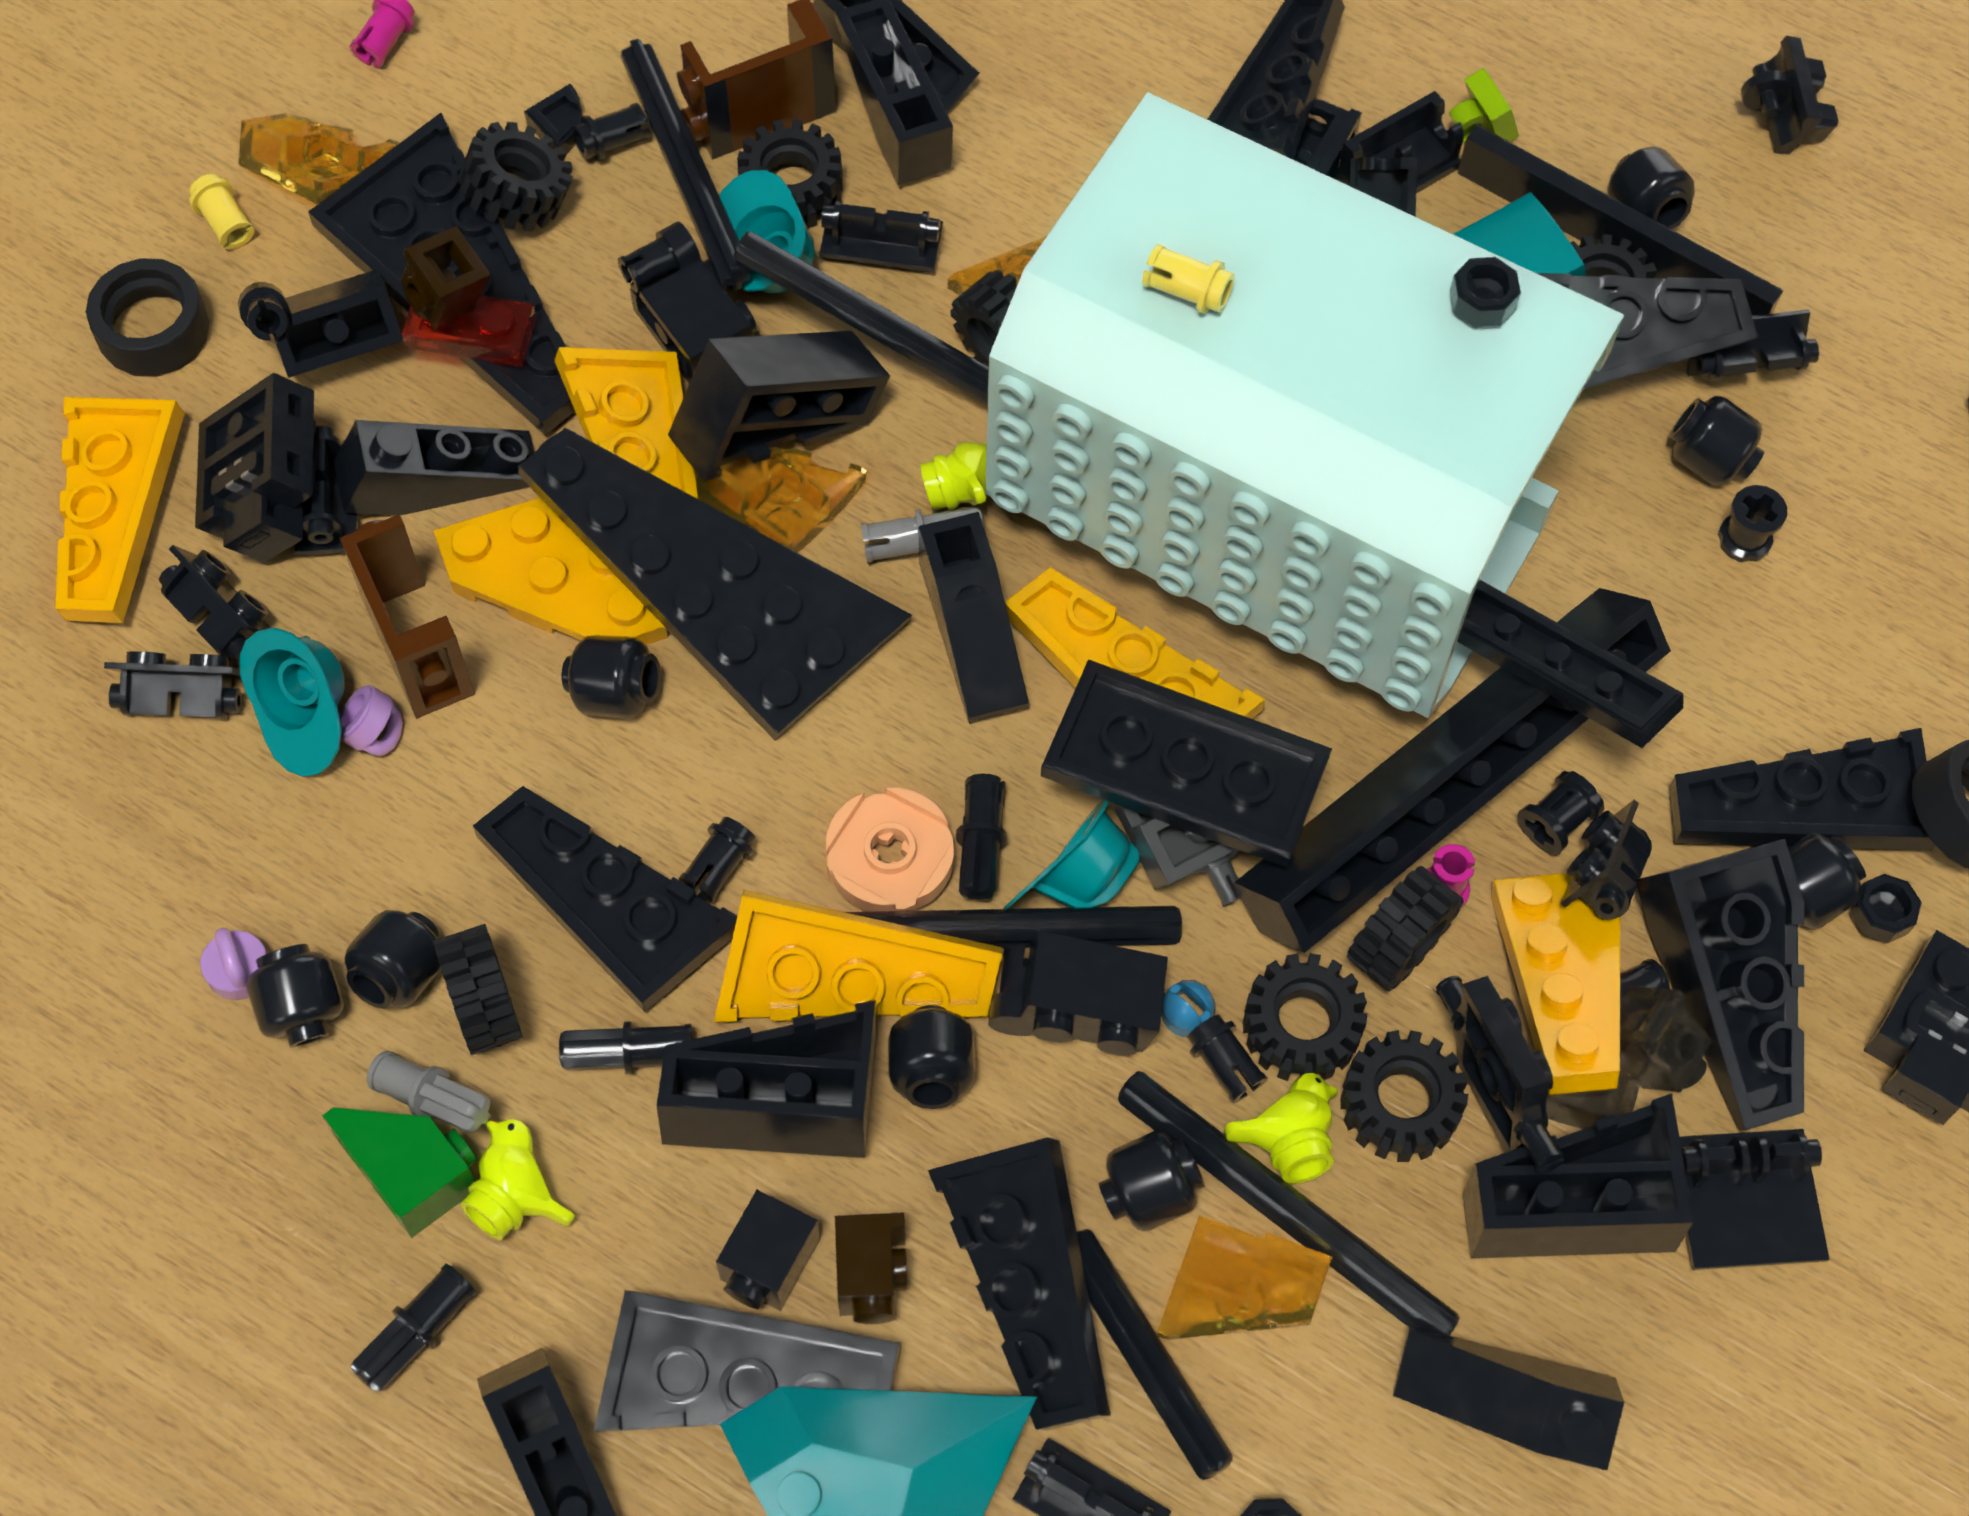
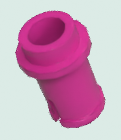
M374 0L372 4L373 14L356 39H353L350 44L352 53L360 61L369 66L373 64L375 68L381 67L385 57L401 33L409 32L414 25L412 17L415 11L407 0Z
M1447 844L1440 847L1435 853L1433 865L1427 870L1464 899L1462 908L1469 898V879L1473 876L1475 870L1471 869L1475 865V858L1464 846Z

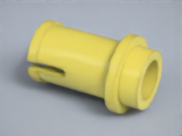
M206 174L191 184L189 188V205L196 214L205 217L221 246H224L227 250L237 249L252 239L255 228L247 220L234 200V188L228 180L220 178L216 174Z
M1157 244L1146 263L1154 266L1152 271L1144 270L1142 285L1149 288L1153 287L1196 303L1197 311L1206 314L1209 309L1220 313L1231 294L1235 275L1226 271L1225 264L1221 261L1215 260L1212 265H1209Z

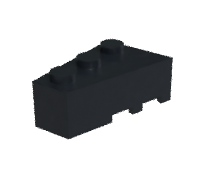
M852 330L708 339L668 436L701 479L707 482L721 477L722 469L720 466L749 456L752 462L756 464L771 458L772 451L770 448L797 438L803 446L868 423L890 375Z
M876 1000L855 1004V1011L816 1020L813 1013L793 1017L792 1025L751 1033L750 1027L665 1045L656 1105L662 1144L865 1158L876 1048Z
M1672 1093L1652 1100L1651 1104L1647 1107L1622 1116L1615 1117L1612 1114L1595 1120L1591 1127L1560 1138H1556L1555 1135L1551 1136L1559 1151L1564 1155V1161L1559 1167L1550 1172L1540 1173L1536 1170V1165L1525 1146L1475 1164L1463 1193L1471 1258L1676 1252L1694 1223Z

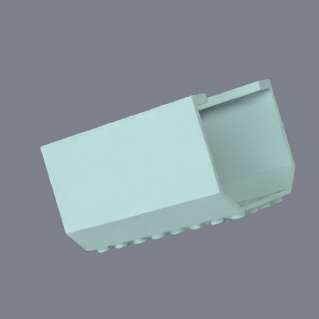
M1147 92L1024 268L989 355L985 494L992 497L996 504L1009 512H1022L1046 524L1048 529L1056 536L1068 541L1077 540L1101 552L1102 556L1111 564L1124 569L1133 568L1156 580L1158 585L1168 593L1179 597L1188 596L1208 606L1225 622L1233 625L1243 624L1267 636L1270 642L1277 648L1292 654L1300 653L1324 665L1327 671L1334 677L1345 682H1358L1381 694L1385 701L1393 707L1402 711H1415L1429 718L1447 698L1473 652L1457 642L1479 579L1506 594L1548 522L1559 490L1532 478L1593 371L1600 372L1611 353L1624 314ZM1157 244L1209 265H1212L1215 260L1221 261L1225 264L1226 271L1234 273L1235 279L1231 294L1220 313L1209 309L1206 314L1197 311L1196 303L1159 289L1142 285L1144 270L1152 271L1154 266L1146 263ZM1497 257L1517 271L1521 290L1520 298L1516 309L1501 325L1475 327L1453 311L1450 295L1453 277L1469 258Z

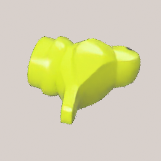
M987 441L982 444L978 442L960 443L948 456L937 454L934 455V460L920 464L924 486L933 511L946 507L948 510H954L960 503L976 505L986 502V499L989 497L985 494Z
M1303 1074L1293 1082L1285 1096L1257 1118L1227 1123L1224 1127L1226 1139L1230 1142L1255 1144L1271 1153L1270 1161L1272 1166L1280 1171L1283 1180L1287 1183L1297 1184L1313 1180L1326 1173L1334 1163L1330 1151L1332 1149V1141L1327 1134L1331 1127L1332 1117L1331 1108L1328 1103L1337 1095L1338 1090L1336 1087L1329 1086L1317 1074Z
M508 1119L501 1122L489 1120L486 1127L490 1132V1145L482 1153L478 1165L480 1179L468 1187L470 1194L461 1202V1208L464 1213L482 1231L497 1240H502L510 1230H517L523 1222V1216H543L561 1225L570 1226L575 1218V1214L551 1197L533 1155V1140L529 1128L522 1121L516 1119Z

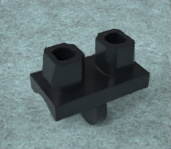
M1786 35L1781 41V48L1777 55L1769 61L1753 67V76L1741 87V98L1746 108L1753 111H1763V115L1767 119L1775 152L1790 154L1802 140L1822 142L1837 127L1839 120L1835 105L1817 101L1816 94L1824 87L1826 79L1823 61L1806 57L1801 38Z

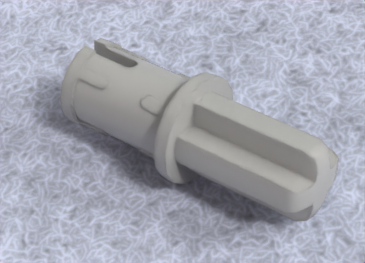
M972 507L922 515L921 509L915 510L916 516L870 524H867V522L861 523L863 541L889 538V541L865 545L867 563L878 559L919 553L918 526L979 512L984 526L982 513L979 508Z
M389 1050L381 1052L376 1056L367 1073L368 1087L375 1092L384 1093L409 1105L410 1112L413 1115L435 1117L467 1133L476 1132L481 1125H487L490 1120L491 1114L488 1113L491 1101L489 1098L478 1091L451 1080L449 1073L441 1067L431 1066L424 1068L401 1058L398 1054Z

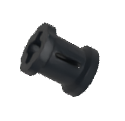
M1762 485L1747 486L1737 492L1731 503L1730 515L1724 519L1718 531L1722 551L1728 557L1738 562H1756L1767 556L1774 543L1772 535L1781 529L1787 518V505L1784 498L1777 491Z
M1562 771L1555 778L1554 788L1536 805L1528 804L1519 811L1518 821L1523 832L1538 848L1556 855L1560 854L1567 847L1568 836L1584 821L1594 820L1603 813L1605 809L1604 801L1597 793L1595 787L1585 777L1574 771Z

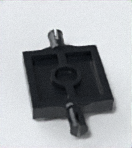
M1450 976L1443 979L1436 986V994L1441 998L1449 1012L1451 1024L1457 1033L1458 1066L1462 1072L1465 1071L1468 1084L1504 1148L1509 1152L1525 1146L1538 1172L1546 1173L1556 1169L1563 1163L1564 1155L1559 1151L1547 1130L1548 1114L1546 1103L1548 1090L1553 1088V1076L1543 1053L1540 1050L1532 1051L1523 1037L1522 1024L1515 1005L1507 997L1500 998L1488 976L1464 984L1459 976Z

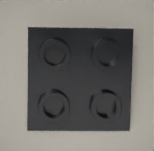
M1804 1129L1680 1136L1694 1221L1687 1233L1693 1270L1826 1262L1830 1260L1811 1168L1820 1166L1822 1162V1150L1817 1139H1807Z

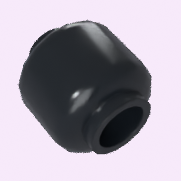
M1652 146L1638 149L1626 155L1618 162L1611 174L1607 193L1612 198L1673 229L1679 226L1690 213L1695 195L1694 180L1689 173L1666 150Z
M1714 396L1705 402L1700 398L1695 399L1679 417L1669 435L1675 441L1673 448L1674 458L1714 486H1721L1730 481L1734 476L1742 481L1745 480L1754 471L1764 455V451L1758 447L1762 434L1761 423L1721 396Z
M591 635L584 637L576 645L573 654L565 659L562 666L561 680L564 690L570 693L575 707L584 715L630 718L638 716L647 704L652 703L656 699L661 682V671L657 657L649 652L648 647L640 639L628 636Z
M1810 833L1788 847L1804 900L1803 926L1814 930L1821 928L1861 900L1863 893L1860 881L1866 877V872L1857 856L1840 837L1834 835L1828 839L1818 833Z
M385 910L374 916L351 942L345 953L344 961L348 972L346 979L352 991L367 1004L380 1009L387 1007L403 1008L414 1003L441 972L433 943L434 940L439 938L438 929L432 921L417 912H409L407 914L398 910Z
M298 944L278 949L256 959L258 969L249 975L246 989L260 1032L269 1038L287 1037L290 1048L310 1044L329 1036L326 1024L337 1019L344 1008L342 994L329 957L323 953L310 952L308 944Z
M927 1005L903 1015L892 1025L888 1038V1076L893 1089L910 1103L925 1109L944 1108L953 1104L972 1087L976 1075L975 1037L971 1025L959 1014L948 1011L941 1006Z
M1159 1130L1150 1132L1112 1150L1106 1158V1169L1109 1178L1098 1183L1101 1194L1113 1218L1118 1220L1127 1215L1132 1225L1141 1231L1153 1230L1192 1212L1198 1204L1196 1190L1205 1187L1199 1167L1184 1138L1180 1137L1173 1141L1166 1132Z

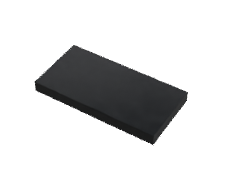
M1088 659L1044 759L1040 776L1287 868L1327 766L1332 748Z

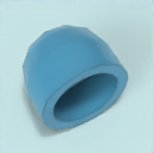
M1182 980L1171 986L1165 993L1162 1004V1020L1172 1033L1181 1037H1187L1197 1026L1214 1016L1215 1001L1206 985L1196 980ZM1186 994L1204 1012L1198 1016L1196 1011L1180 995Z

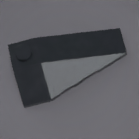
M1786 840L1774 841L1636 880L1635 883L1638 884L1637 890L1655 948L1739 1131L1749 1130L1804 1113V1032L1798 1027V988L1804 987V965L1798 964V926L1804 925V900Z

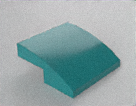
M1531 192L1453 234L1534 273L1586 276L1585 265L1549 212Z

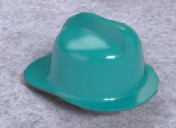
M767 170L748 171L735 177L719 194L720 200L739 241L747 231L753 232L812 266L815 257L814 240L805 226L801 212L789 187L780 176ZM752 270L751 279L743 282L741 288L748 292L761 290L766 293H782L787 291L786 288Z
M275 627L257 631L245 641L241 651L240 677L253 705L264 740L274 759L287 771L302 777L318 775L332 765L340 749L342 729L337 706L345 690V675L341 663L331 649L319 641L312 640L308 636L298 638L292 632Z
M1102 799L1068 841L1059 856L1003 907L1004 910L1008 909L1030 888L1074 909H1091L1107 903L1119 892L1138 864L1140 854L1123 831L1104 812L1109 801Z

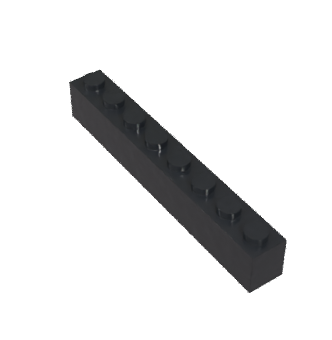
M1598 588L1557 622L1645 672L1671 652L1652 603L1647 599ZM1500 667L1303 826L1287 868L1262 859L1234 882L1258 931L1302 953L1307 952L1589 718Z

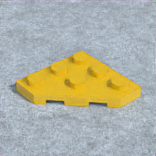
M540 497L433 530L455 594L475 602L480 598L506 609L509 616L552 634L557 630L579 640L591 635L636 637L645 645L668 638L666 627Z

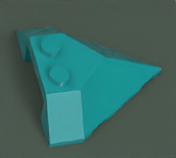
M780 1386L720 1423V1426L749 1484L768 1516H984L1037 1397Z

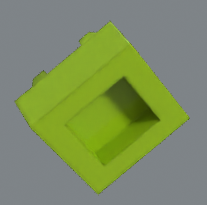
M1482 68L1465 78L1464 81L1470 100L1457 104L1449 111V115L1454 123L1460 122L1462 124L1464 132L1463 144L1465 145L1467 136L1476 125L1489 130L1509 142L1518 138L1519 133L1512 109L1486 69Z

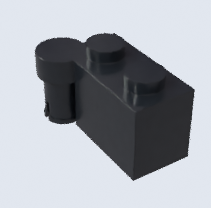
M677 221L656 233V240L626 256L617 258L620 271L627 284L630 283L631 286L630 293L633 310L664 351L677 352L679 371L689 384L708 339L753 336L752 333L757 331L755 319L747 305L742 300L734 302L725 291L726 287L719 284L709 259L701 260L694 239L681 222Z
M377 269L286 298L279 288L267 282L252 283L239 296L238 309L242 321L252 334L259 339L269 341L271 340L269 334H273L288 378L404 341L386 285Z
M1041 930L1038 931L1030 943L1028 958H1024L1026 945H1010L1004 948L999 993L992 996L988 1025L992 1029L1007 1035H1034L1039 1039L1049 1042H1066L1072 1038L1097 1043V1047L1101 1051L1113 1055H1131L1136 1052H1143L1159 1033L1168 957Z

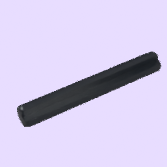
M1089 1229L1077 1232L1090 1304L1198 1478L1206 1480L1216 1476L1231 1464L1232 1453L1093 1232Z

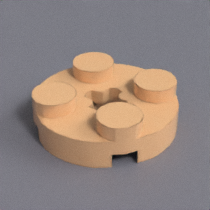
M900 787L885 788V794H873L865 798L863 793L851 798L837 811L827 830L826 854L828 877L843 898L864 911H918L920 907L929 904L942 892L951 877L954 866L953 836L948 828V821L942 810L932 800L916 791ZM893 839L902 842L901 854L904 856L902 860L898 862L892 861L891 863L879 861V853L873 849L877 843L888 846L892 843Z

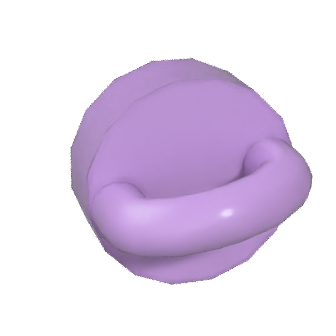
M372 685L361 687L355 691L339 714L342 729L340 741L357 751L364 750L374 756H383L395 748L401 737L403 722L400 710L393 703L389 695ZM387 723L384 736L382 737V739L377 740L376 738L379 736V734L381 733V731Z
M220 928L216 931L215 938L203 950L200 960L201 973L212 991L222 998L232 1000L248 998L246 989L247 979L252 972L258 969L256 959L268 953L261 941L251 933Z

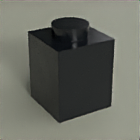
M756 1190L716 1260L720 1280L726 1283L724 1291L733 1299L750 1308L759 1310L762 1304L766 1303L781 1311L820 1241L818 1220Z

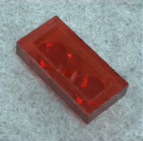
M481 296L474 311L434 329L429 321L417 315L411 306L402 332V338L407 349L522 367L537 317L534 304Z

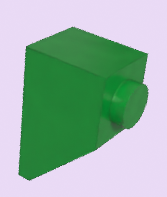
M333 1107L322 1115L334 1137L411 1238L439 1219L470 1194L468 1187L475 1182V1179L469 1167L478 1160L454 1128L443 1135L429 1116Z

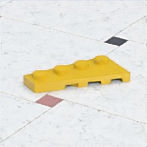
M559 347L554 361L586 439L698 499L694 468L668 436L683 400L677 352Z
M64 397L63 415L68 420V438L62 439L61 461L66 466V490L60 491L59 512L64 517V537L58 540L55 609L66 621L123 623L185 413L176 400Z
M1051 567L1005 601L1008 617L1012 624L1075 688L1089 659L1253 719L1263 711L1264 698L1248 688L1243 692L1219 678L1220 671L1199 658L1193 662L1166 645L1165 637L1147 626L1143 629L1138 628L1117 615V608Z
M1567 873L1495 879L1492 882L1491 900L1535 1050H1540L1543 1053L1552 1072L1553 1088L1548 1090L1549 1095L1617 1089L1620 1072L1621 916L1610 920L1603 919L1581 897L1577 898L1567 907L1561 905L1560 903L1571 880Z
M743 890L714 1022H737L738 1018L770 1017V1021L792 1020L793 1017L811 1013L814 1016H834L855 1011V1004L876 1000V1015H900L902 1017L919 1007L936 1005L959 1014L961 1017H987L1002 958V947Z

